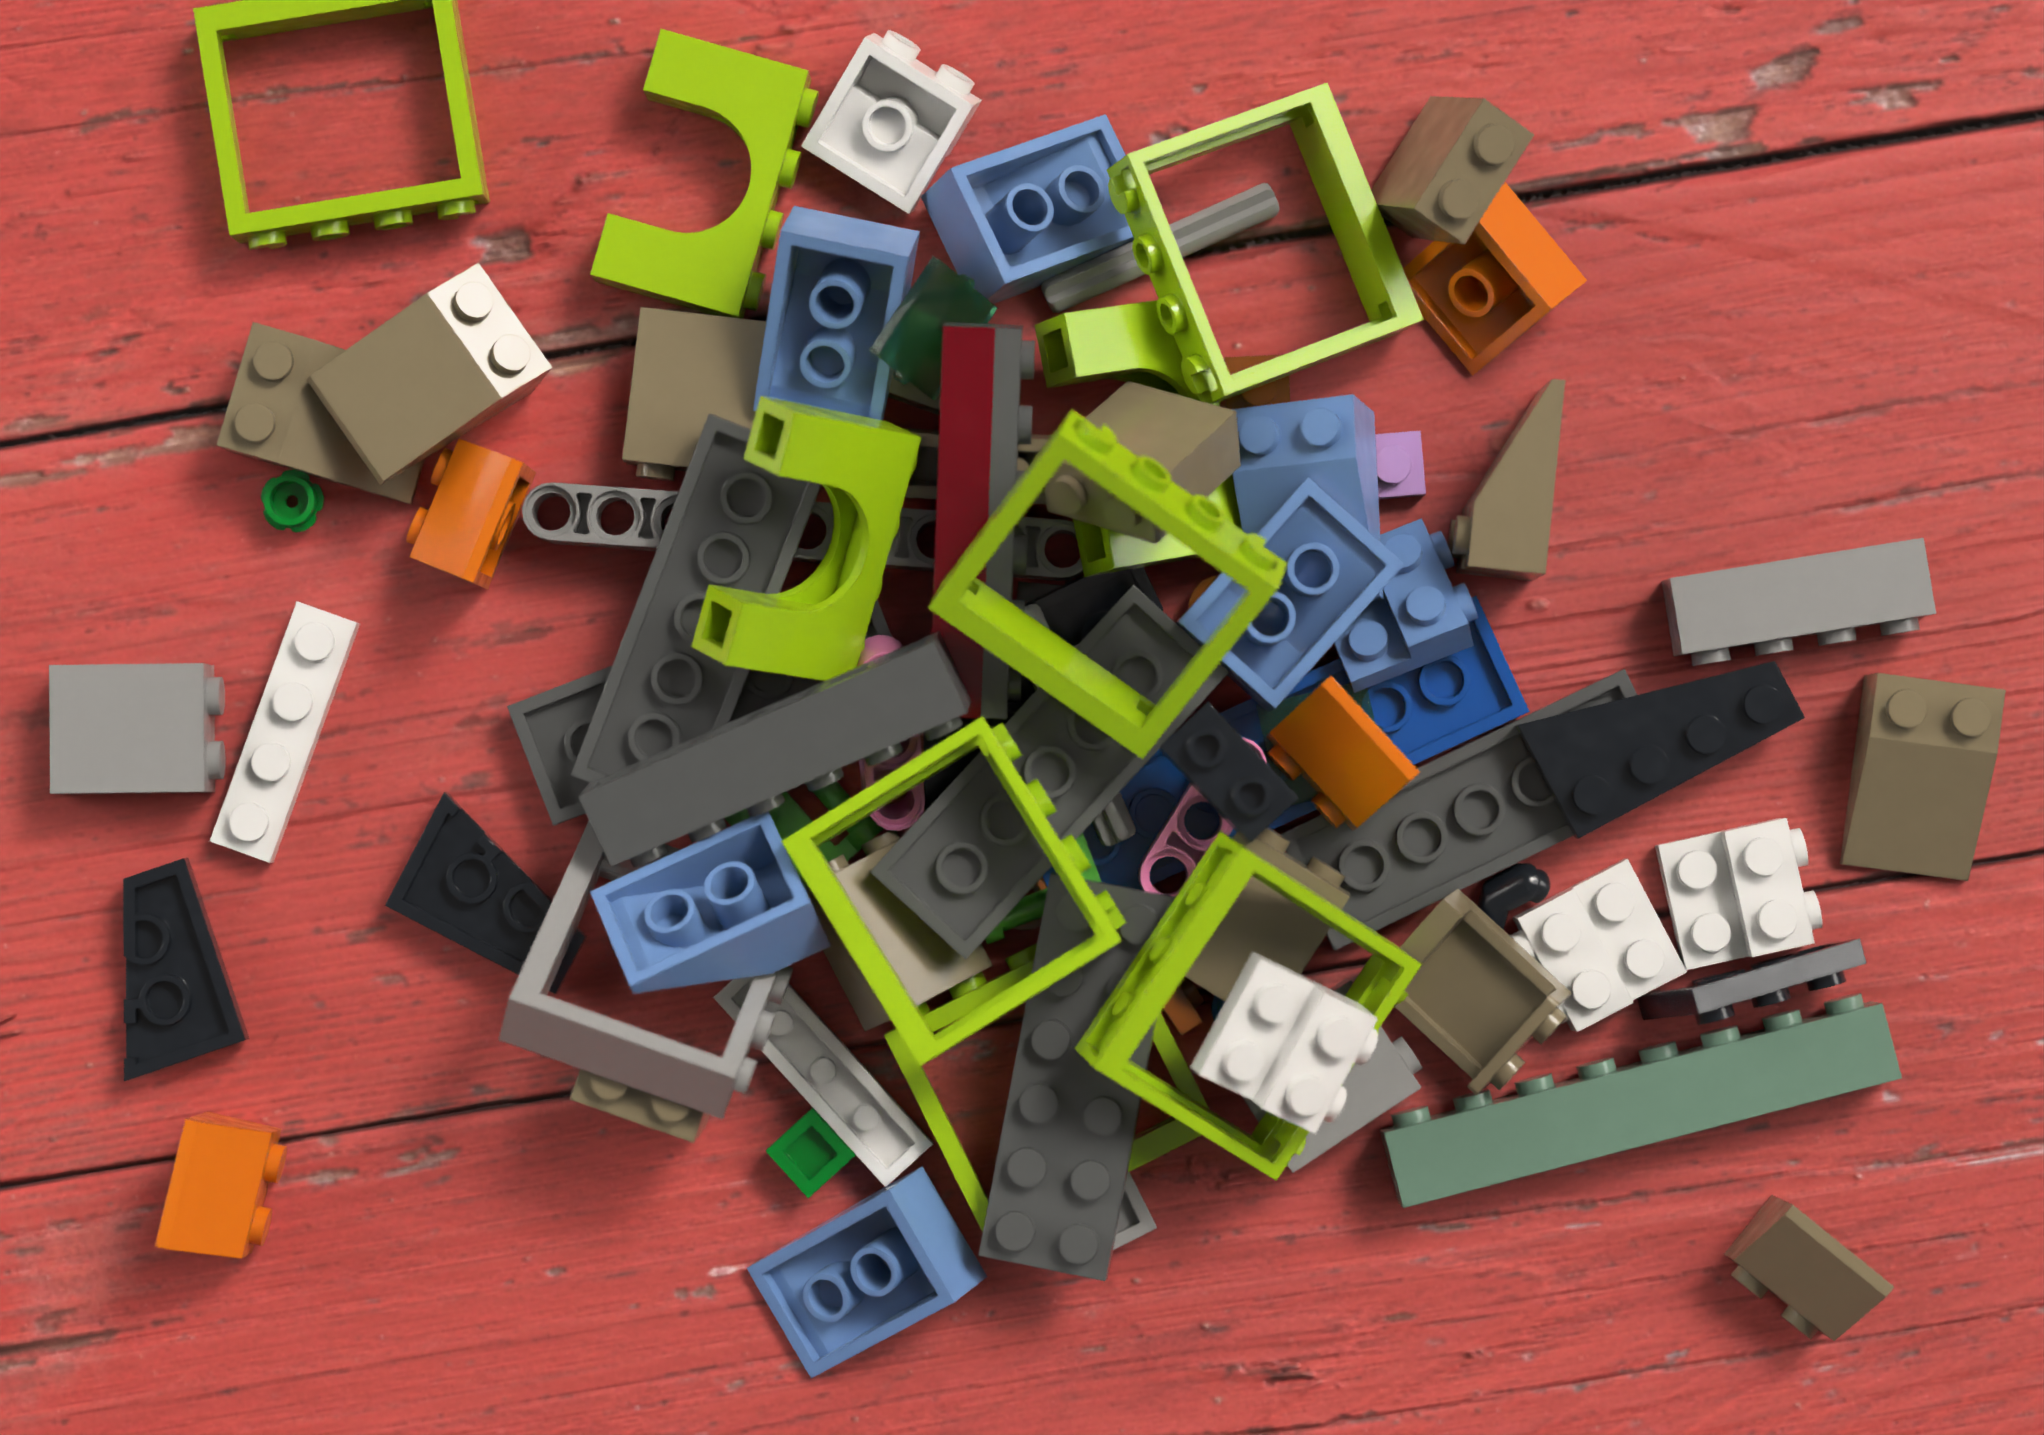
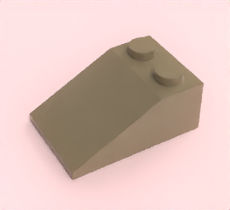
M477 263L426 293L308 377L307 381L378 483L382 485L530 395L551 370L552 366L481 265Z
M253 322L216 445L236 454L291 470H297L308 475L412 505L425 459L380 485L307 381L311 374L340 355L345 349Z
M1552 379L1537 392L1463 508L1462 516L1457 515L1456 520L1451 519L1447 544L1452 558H1457L1456 573L1533 581L1546 574L1565 380Z
M1883 673L1864 675L1840 864L1963 881L1969 880L1998 754L2006 690Z

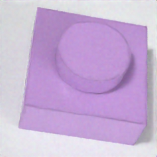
M1421 430L1375 434L1379 499L1424 496L1426 488Z

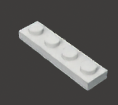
M296 602L210 842L268 863H274L358 632L359 623L307 604Z
M754 976L733 979L713 997L735 1022ZM788 984L781 1005L769 1001L765 1011L776 1015L762 1052L877 1179L887 1187L932 1146L933 1141L790 984Z

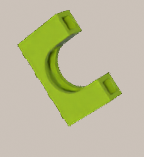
M660 29L643 88L647 99L716 119L737 133L746 145L750 155L751 178L749 187L742 203L730 217L715 227L699 232H674L608 213L590 273L595 282L715 316L743 319L746 309L757 311L766 281V274L757 272L763 248L775 249L784 213L774 211L780 188L782 186L792 189L801 159V152L792 150L798 126L810 127L818 100L819 91L809 88L811 84L809 70Z
M1157 300L1063 313L1034 325L1047 388L1112 379L1124 382L1131 381L1199 400L1198 395L1192 393L1184 381L1181 370L1183 358L1174 336L1169 334L1160 322L1157 313ZM1220 402L1213 405L1220 406ZM1231 474L1207 498L1221 508L1226 520L1242 530L1233 474ZM1073 519L1084 577L1200 558L1199 555L1168 533L1155 544Z
M760 396L743 459L778 476L822 484L828 493L833 508L834 525L831 542L817 569L804 582L790 590L776 594H764L708 584L691 647L727 666L823 681L856 668L861 651L865 648V636L875 601L881 593L882 576L892 541L899 529L900 512L910 477L916 469L917 452L922 437L884 420Z

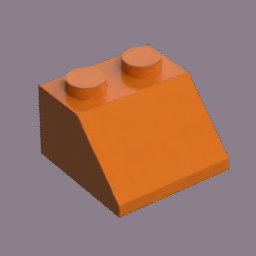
M1506 182L1496 194L1465 244L1433 241L1403 268L1422 316L1472 376L1587 281Z
M458 439L454 451L444 448L431 477V483L439 487L430 509L428 510L423 507L418 509L407 534L406 542L414 545L410 557L488 589L536 472L521 461L462 439Z
M1332 676L1326 679L1266 736L1274 745L1267 752L1271 760L1290 780L1294 781L1300 774L1318 793L1310 801L1336 829L1344 822L1352 831L1357 829L1420 773Z
M208 1111L186 1118L155 1247L242 1259L252 1253L254 1244L263 1246L272 1218V1209L263 1207L269 1182L278 1184L287 1155V1146L278 1144L282 1129Z

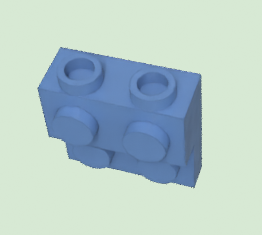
M1422 518L1380 535L1381 543L1405 565L1383 588L1384 599L1371 601L1333 644L1354 693L1474 646L1468 622L1478 619V615L1465 583L1452 587L1445 570L1455 565L1445 537L1441 530L1429 535Z

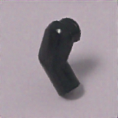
M1530 863L1514 864L1489 878L1483 884L1477 906L1504 930L1509 911L1528 901L1540 903L1546 898L1550 891V879L1545 871L1536 869Z

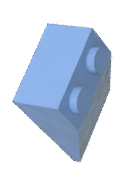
M1106 114L952 167L921 196L975 311L1030 291L1042 285L1045 280L1134 240L1125 215L1117 211L1109 195L1108 182L1110 178L1107 169L1126 155Z
M793 206L780 230L753 411H757L760 396L883 420L911 289L920 231Z
M1354 394L1231 409L1237 411L1241 466L1232 474L1242 531L1247 535L1257 534L1309 477L1381 542L1374 411ZM1383 589L1373 600L1384 599Z
M1309 477L1256 534L1266 539L1265 548L1288 564L1278 590L1220 662L1229 672L1227 676L1267 712L1275 709L1405 565ZM1221 572L1176 624L1202 647L1247 589Z
M769 811L747 818L712 836L590 891L634 994L772 974L831 946L792 860L781 842L782 839Z
M923 1166L894 1181L887 1187L874 1192L747 1268L810 1378L823 1373L956 1302L987 1277Z

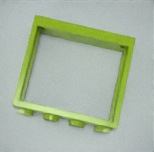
M242 0L193 8L229 236L239 243L248 242L249 250L265 247L270 249L280 248L287 245L286 236L311 232L312 240L316 241L342 238L350 235V225L374 222L375 230L403 228L413 224L412 215L436 211L439 220L459 219L461 215L476 213L475 205L490 203L457 0ZM433 8L461 178L250 213L222 42Z
M1328 82L1129 153L1107 169L1110 178L1108 189L1111 201L1117 211L1126 217L1134 237L1132 248L1139 268L1143 273L1150 276L1158 296L1157 313L1164 329L1174 336L1183 358L1181 370L1184 381L1190 391L1197 394L1202 402L1209 404L1221 402L1399 334L1424 320ZM1290 124L1370 322L1230 375L1149 175Z
M1071 409L941 582L928 608L1143 759L1278 590L1288 563L1264 547L1265 538L1256 534L1247 535L1226 520L1224 512L1212 500L1202 495L1193 496L1171 481L1170 474L1160 463L1146 456H1136L1117 442L1115 434L1105 424L1099 429ZM1064 460L1247 589L1156 705L976 578Z
M983 716L781 841L919 1066L927 1064L1123 942L1116 929L1127 923L1107 890L1094 896L1081 874L1092 866L1072 834L1060 840L1048 822L1047 817L1057 812L1038 779L1036 778L1025 785L1012 762L1023 755L1003 723L991 729ZM979 747L1095 935L934 1035L819 846Z
M1220 831L1074 1049L1096 1070L1277 1181L1293 1155L1296 1153L1300 1156L1303 1152L1306 1136L1310 1131L1267 1111L1250 1135L1129 1060L1251 876L1372 953V956L1345 997L1360 1003L1378 1018L1373 1027L1378 1034V1029L1392 1008L1404 1001L1409 995L1404 990L1422 964L1393 942Z
M1037 943L1006 958L1005 961L1010 969L1009 971L989 981L986 980L982 971L949 988L948 990L953 999L932 1010L929 1009L926 1001L917 1005L931 1030L934 1032L964 1017L1031 975ZM1160 1012L1156 1020L1153 1036L1155 1046L1177 1089L1209 1109ZM897 1028L886 1032L884 1037L983 1232L989 1198L923 1067L919 1066ZM1170 1117L1136 1134L1128 1172L1201 1136V1134L1174 1117Z

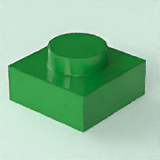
M813 1107L766 1149L767 1154L807 1198L811 1197L856 1155Z

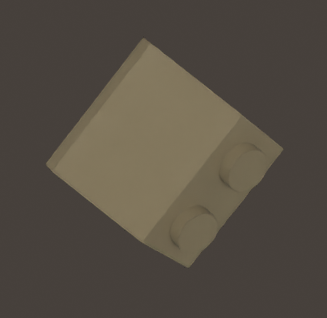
M1774 1195L1770 1196L1725 1252V1255L1738 1265L1731 1276L1760 1299L1763 1298L1768 1290L1788 1305L1781 1316L1810 1340L1820 1331L1823 1335L1835 1341L1884 1300L1894 1288L1892 1284L1793 1204Z

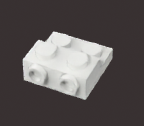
M888 30L884 38L873 33L863 39L801 147L910 214L914 211L945 157L950 155L982 100L970 93L975 83L969 77L945 64L941 65L938 72L934 71L916 59L921 51L916 44L904 36Z
M1777 818L1655 845L1678 952L1686 970L1815 944L1812 930L1822 928L1821 909L1814 890L1803 892L1798 867L1806 866L1809 863L1807 847L1801 829L1790 830L1787 818Z
M1623 859L1512 917L1519 931L1510 936L1572 992L1559 1009L1567 1015V1018L1561 1024L1567 1022L1570 1029L1575 1032H1579L1634 1003L1633 1000L1687 973L1628 859Z
M1252 951L1190 1067L1198 1075L1253 1100L1261 1109L1316 1134L1322 1121L1330 1123L1341 1113L1347 1097L1346 1089L1342 1084L1353 1064L1362 1065L1373 1054L1378 1041V1033L1373 1027L1378 1018L1360 1003Z

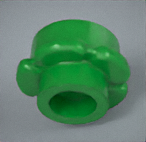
M297 470L284 471L281 476L269 479L262 489L261 501L265 507L264 517L272 527L278 530L290 528L296 533L308 530L317 521V511H321L324 506V495L321 487L316 483H312L309 475ZM292 495L298 498V504L294 508H290L287 505V498Z

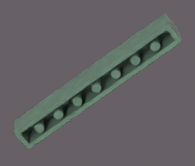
M1861 993L1846 995L1825 1001L1826 1013L1802 1019L1799 1009L1789 1010L1762 1018L1764 1029L1740 1035L1738 1025L1723 1027L1700 1034L1703 1045L1678 1051L1676 1041L1666 1042L1638 1050L1641 1060L1639 1062L1616 1067L1614 1057L1600 1059L1577 1066L1579 1077L1554 1083L1552 1073L1543 1074L1515 1082L1516 1094L1492 1100L1490 1090H1482L1478 1095L1469 1093L1453 1098L1455 1109L1430 1116L1428 1106H1420L1391 1115L1393 1126L1381 1128L1379 1131L1398 1203L1403 1208L1902 1079L1883 1004L1873 1001L1864 1003Z

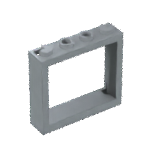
M588 821L511 992L499 1040L723 1119L733 1091L745 1094L748 1090L757 1064L756 1060L747 1058L751 1047L763 1051L776 1015L765 1010L769 1001L781 1005L794 968L787 966L772 974L754 976L722 1057L547 996L591 897L590 891L594 890L599 876L614 881L681 850L666 845L668 852L665 855L645 865L633 868L628 859L611 867L590 821Z

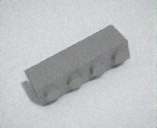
M1924 538L1692 574L1661 581L1673 656L1691 654L1692 666L1731 660L1729 648L1754 644L1755 656L1794 650L1792 638L1817 634L1818 646L1857 640L1856 627L1880 624L1881 636L1920 630L1918 617L1936 614Z

